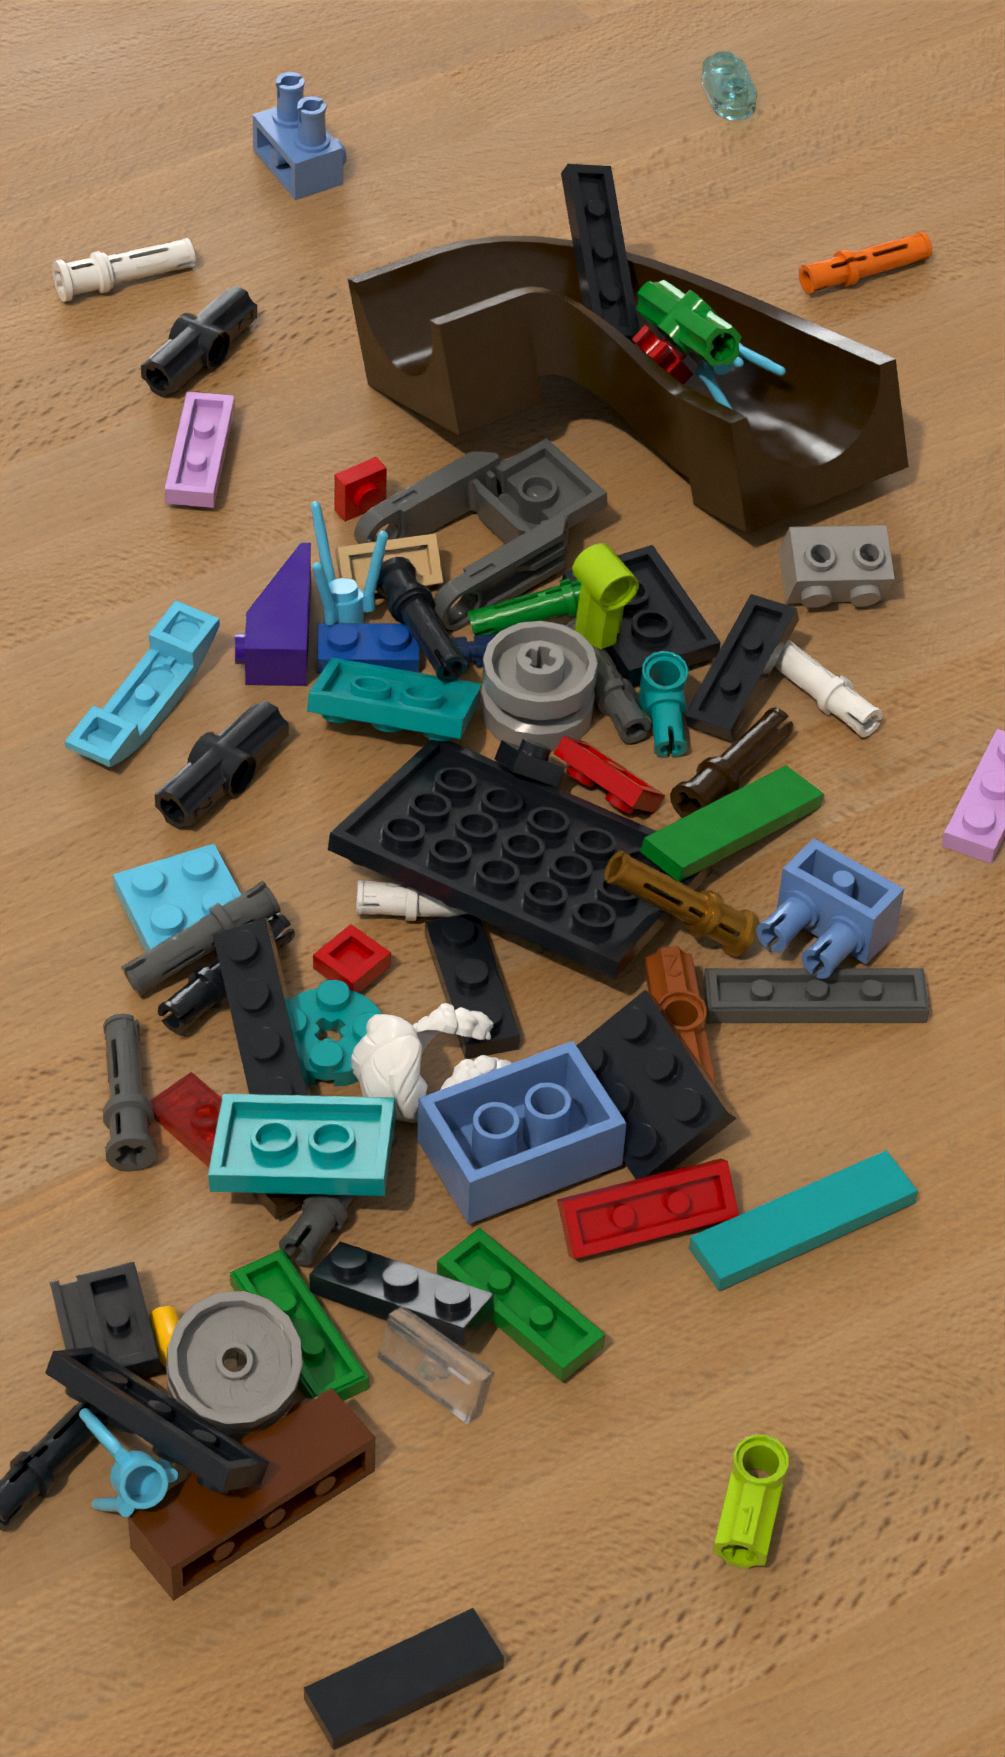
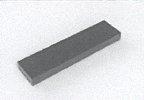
M705 968L704 993L705 1005L707 1007V1023H927L929 1005L924 968H835L830 977L826 979L817 978V972L821 968H817L813 974H810L806 968Z

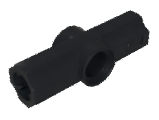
M234 285L230 290H224L198 315L183 313L173 324L168 341L141 364V378L147 382L153 393L165 398L169 393H175L202 367L210 370L218 368L228 355L231 341L257 319V304L252 301L246 290Z
M265 700L260 704H253L220 735L214 732H207L197 740L189 754L187 765L154 794L155 807L162 813L167 823L180 830L184 826L191 827L225 794L237 797L249 787L257 771V765L289 736V723L280 714L278 707Z

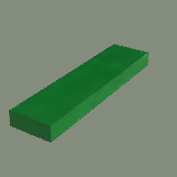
M785 765L645 837L640 852L676 881L680 882L817 810L821 806L824 793Z

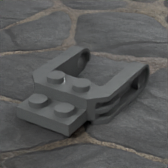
M547 438L509 460H499V455L496 452L471 451L369 509L358 521L354 537L358 544L376 542L377 538L375 536L377 532L387 524H389L385 530L388 534L387 540L427 535L470 510L476 511L479 519L505 545L463 568V574L447 582L435 595L432 609L448 630H458L470 624L469 610L513 599L564 569L569 544L568 529L606 508L607 492ZM460 598V600L451 608L454 602Z

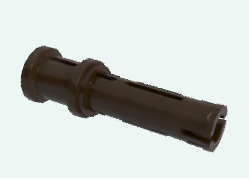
M778 708L768 709L753 726L719 757L704 759L698 765L696 774L689 781H682L673 787L670 793V800L678 815L684 818L738 790L740 779L784 738L792 734V721L787 722L780 729L777 728L789 717L787 713Z

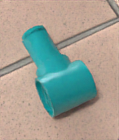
M667 651L655 652L644 661L638 696L640 707L645 711L646 716L652 720L654 753L662 758H667V745L669 743L671 745L672 757L682 756L688 749L682 718L687 710L685 689L688 667L679 655Z

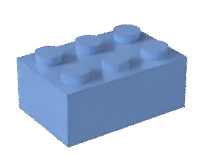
M573 1041L418 1098L417 1141L467 1224L474 1223L623 1164L626 1122Z

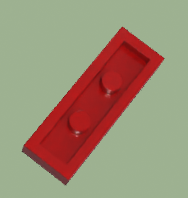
M721 1158L557 1199L568 1255L574 1259L726 1221L739 1215L728 1161Z

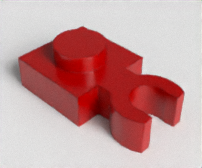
M646 325L632 338L640 350L683 385L694 375L683 363L687 356L676 349L666 338L661 341Z

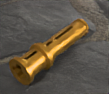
M622 850L615 853L606 866L604 879L607 883L613 886L616 885L646 901L648 904L682 920L689 934L697 938L707 936L722 944V949L725 953L734 957L740 956L754 942L757 935L756 929L759 925L757 914L747 909L738 911L723 903V898L720 894L712 890L697 892L670 876L638 861Z

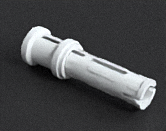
M183 238L171 243L154 245L121 254L107 256L104 252L97 251L92 252L90 258L69 263H65L62 259L56 260L52 264V274L61 301L67 302L72 300L73 295L95 290L100 294L107 293L110 289H113L114 284L192 268L195 267L194 262H196L190 239Z

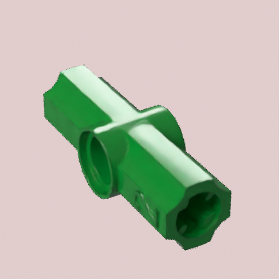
M662 280L660 282L648 281L637 292L639 300L636 310L645 321L657 328L684 355L687 356L692 352L711 367L722 364L729 366L740 355L739 342L742 336L731 324L720 318L693 291L689 290L684 294L667 281Z

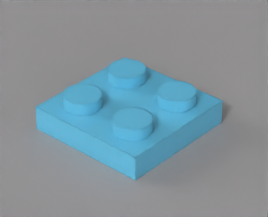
M215 844L113 874L114 890L145 952L150 951L156 945L208 915L209 908L216 903H220L222 906L241 895Z

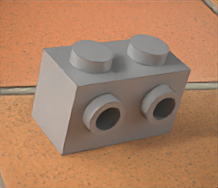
M887 525L789 527L778 549L786 603H802L805 607L810 608L822 607L832 602H851L852 605L859 607L870 606L884 600L895 580Z

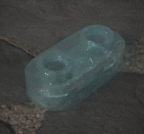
M726 51L717 52L707 57L702 65L701 82L713 111L720 117L729 120H742L753 115L756 109L757 91L743 60L735 54Z

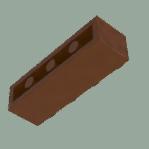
M332 1388L314 1399H303L295 1404L285 1417L264 1430L257 1429L250 1432L239 1442L269 1462L261 1485L235 1489L231 1493L222 1494L200 1485L197 1481L198 1475L191 1471L185 1480L167 1490L163 1499L155 1506L147 1509L135 1508L134 1512L128 1517L130 1548L174 1601L375 1471L376 1437Z

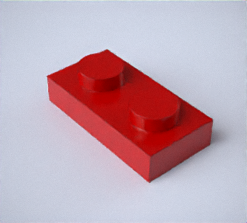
M563 736L553 753L569 764L566 769L567 774L589 787H593L596 782L609 791L605 799L626 813L632 814L635 808L655 813L665 797V794L588 742Z

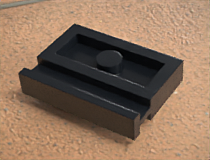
M135 1262L76 1276L77 1281L59 1285V1280L50 1282L66 1350L94 1347L138 1377L162 1371Z

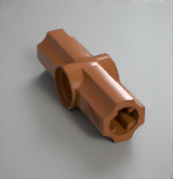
M679 946L660 947L656 953L645 957L644 970L648 992L659 1002L716 1088L705 1028L707 1007L699 995L692 954L685 953Z

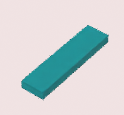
M885 1150L691 1236L689 1250L718 1291H721L916 1203L918 1190L888 1151Z

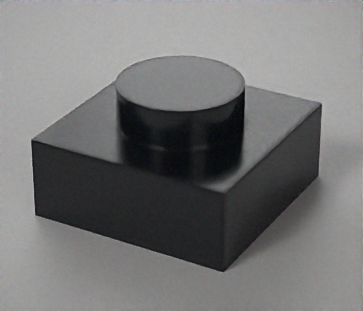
M522 738L520 746L501 740L494 760L511 772L555 787L559 786L565 767L549 757L552 751L551 748L526 738Z

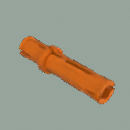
M920 231L910 236L883 242L853 252L843 249L834 253L832 258L801 265V268H799V280L807 294L839 284L843 287L855 285L860 278L890 271L919 261L929 260V257L932 255L931 242L927 234Z

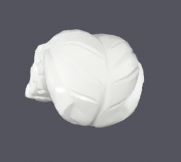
M448 1003L441 1004L429 1016H424L418 1020V1023L413 1025L394 1015H374L366 1024L367 1034L354 1047V1052L351 1055V1067L354 1069L353 1074L360 1083L363 1097L395 1098L396 1106L395 1120L418 1123V1098L426 1096L428 1087L425 1080L419 1074L421 1056L424 1049L441 1032L473 1037L478 1040H490L493 1022L482 1012H470L461 1007L454 1010V1006ZM486 1055L478 1056L473 1061L471 1059L462 1060L454 1067L453 1075L444 1082L440 1090L512 1063L508 1060L488 1057Z

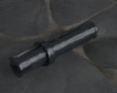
M277 913L267 918V921L272 926L278 951L286 943L293 940L295 932L294 929H288L285 933H281L286 927L291 925L284 915ZM217 958L203 969L202 967L195 969L189 975L188 983L167 1001L159 1005V1016H164L169 1011L172 1012L161 1020L169 1030L182 1034L208 1009L213 1007L215 1009L219 1008L228 1000L219 959Z
M79 1402L28 1452L20 1451L10 1461L11 1469L0 1480V1530H5L17 1515L37 1496L44 1497L55 1486L54 1479L96 1438L80 1418L79 1412L81 1409L88 1408L105 1427L109 1424V1416L93 1405Z

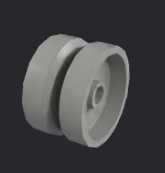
M546 621L523 622L501 630L488 643L483 657L482 678L484 686L481 697V712L484 725L499 741L504 740L520 746L522 738H526L551 748L552 751L556 750L563 736L580 740L590 730L594 716V688L597 680L598 663L592 645L582 634L562 624Z
M245 1291L220 1292L193 1304L175 1325L167 1348L166 1375L168 1394L170 1398L234 1440H240L254 1430L268 1428L279 1421L290 1409L303 1366L301 1339L289 1316L267 1298ZM236 1359L237 1367L246 1365L238 1372H231L224 1367V1360Z

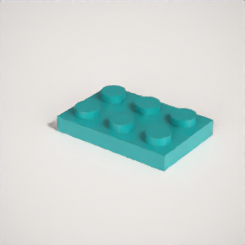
M332 657L309 691L307 712L321 714L322 718L330 722L346 723L351 720L372 723L374 728L381 731L397 732L407 729L423 732V735L431 740L449 741L454 738L461 739L480 704L482 684L462 680L445 683L434 675Z
M223 1094L208 1172L210 1192L385 1196L396 1119L395 1098Z

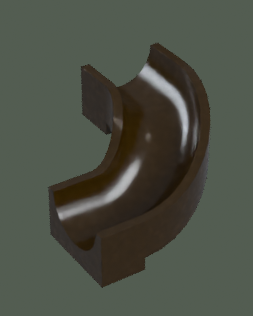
M492 236L461 240L435 247L347 278L369 386L452 432L462 435L543 404L539 376L550 374L564 376L588 388L608 403L669 463L682 474L689 477L693 505L746 533L909 467L895 358L755 297L689 271L626 252L635 307H637L639 300L637 292L648 281L660 282L665 280L684 294L691 290L703 299L720 318L736 329L742 336L739 343L785 368V374L778 376L740 357L744 362L742 367L734 366L730 372L724 375L715 374L714 379L732 409L714 400L705 383L695 375L698 364L690 358L689 354L683 360V363L694 375L683 385L640 350L636 343L633 344L612 325L583 306L572 240L541 236ZM636 310L639 330L646 325L662 341L665 337L657 328L645 321Z

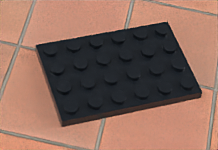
M430 740L333 829L329 836L328 851L614 980L672 917L671 914L648 904L646 901L616 885L613 886L607 883L604 879L605 869L609 860L615 853L621 850L638 861L670 876L640 852L644 838L656 832L655 830L552 785L511 772L499 762L451 741ZM713 864L680 881V883L696 890L711 874Z

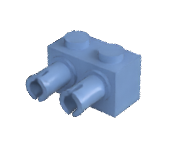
M286 72L276 78L277 107L252 115L253 151L295 200L342 185L346 152L341 141L337 138L334 139L325 128L326 103H323V99L318 97H304L305 79L298 73Z
M813 838L783 868L777 909L757 926L758 940L765 948H768L778 937L779 940L772 946L771 951L780 953L787 948L788 944L802 929L816 935L819 938L809 948L805 949L801 959L804 967L810 974H813L824 963V966L817 972V978L826 979L830 977L834 969L848 955L867 964L896 934L904 888Z

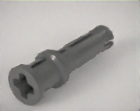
M115 1014L106 1019L103 1024L110 1090L109 1100L103 1108V1123L110 1129V1140L105 1147L106 1161L117 1170L127 1172L139 1171L150 1166L157 1158V1144L150 1137L149 1129L154 1120V1109L152 1103L144 1096L139 1021H134V1016L130 1014Z

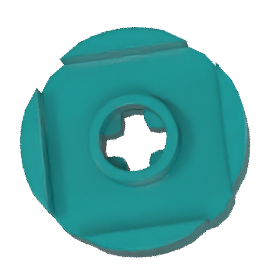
M339 980L324 981L318 988L304 991L290 999V1006L309 1084L316 1086V1079L324 1081L334 1080V1087L347 1086L358 1082V1079L353 1074L354 1069L351 1067V1055L354 1052V1047L367 1034L366 1024L368 1020L376 1014H382L378 1007L370 999L356 991L350 990L347 984ZM335 1031L340 1033L341 1040L335 1042L331 1038H326L321 1041L318 1038L322 1032Z

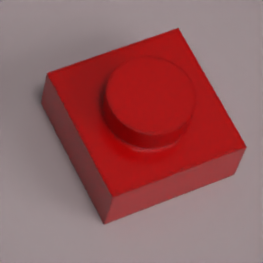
M377 457L334 474V511L345 522L366 513L372 507L386 500L387 467Z
M352 924L348 925L313 954L314 970L328 980L344 982L350 990L358 993L391 967V952Z

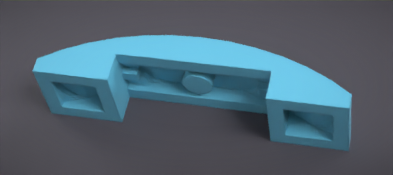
M175 600L148 634L150 649L103 709L94 705L90 708L65 740L66 748L108 767L120 763L135 752L166 719L188 688L220 626L219 618Z

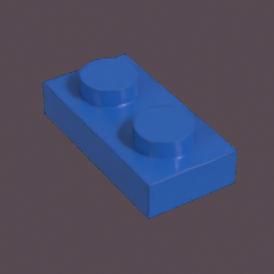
M317 623V674L322 673L332 657L419 673V644L405 624L335 623L334 625H326L325 623Z

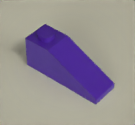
M301 542L246 612L245 633L235 634V664H245V685L307 686L311 543Z

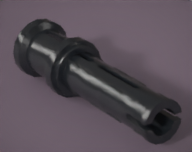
M393 557L384 561L381 566L376 591L389 601L388 607L391 616L395 621L407 625L440 681L447 683L458 680L460 676L453 668L452 662L456 664L459 671L463 674L467 670L468 663L433 611L432 593L425 585L418 583L416 568L409 559Z

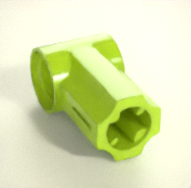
M598 543L580 553L572 567L573 575L581 583L574 631L582 634L592 646L603 649L616 644L624 606L636 595L639 583L608 544Z
M755 1434L746 1437L738 1443L734 1451L726 1495L713 1545V1554L720 1556L728 1565L749 1569L752 1566H765L789 1466V1455L785 1447L771 1436ZM760 1469L770 1477L756 1478L747 1471Z

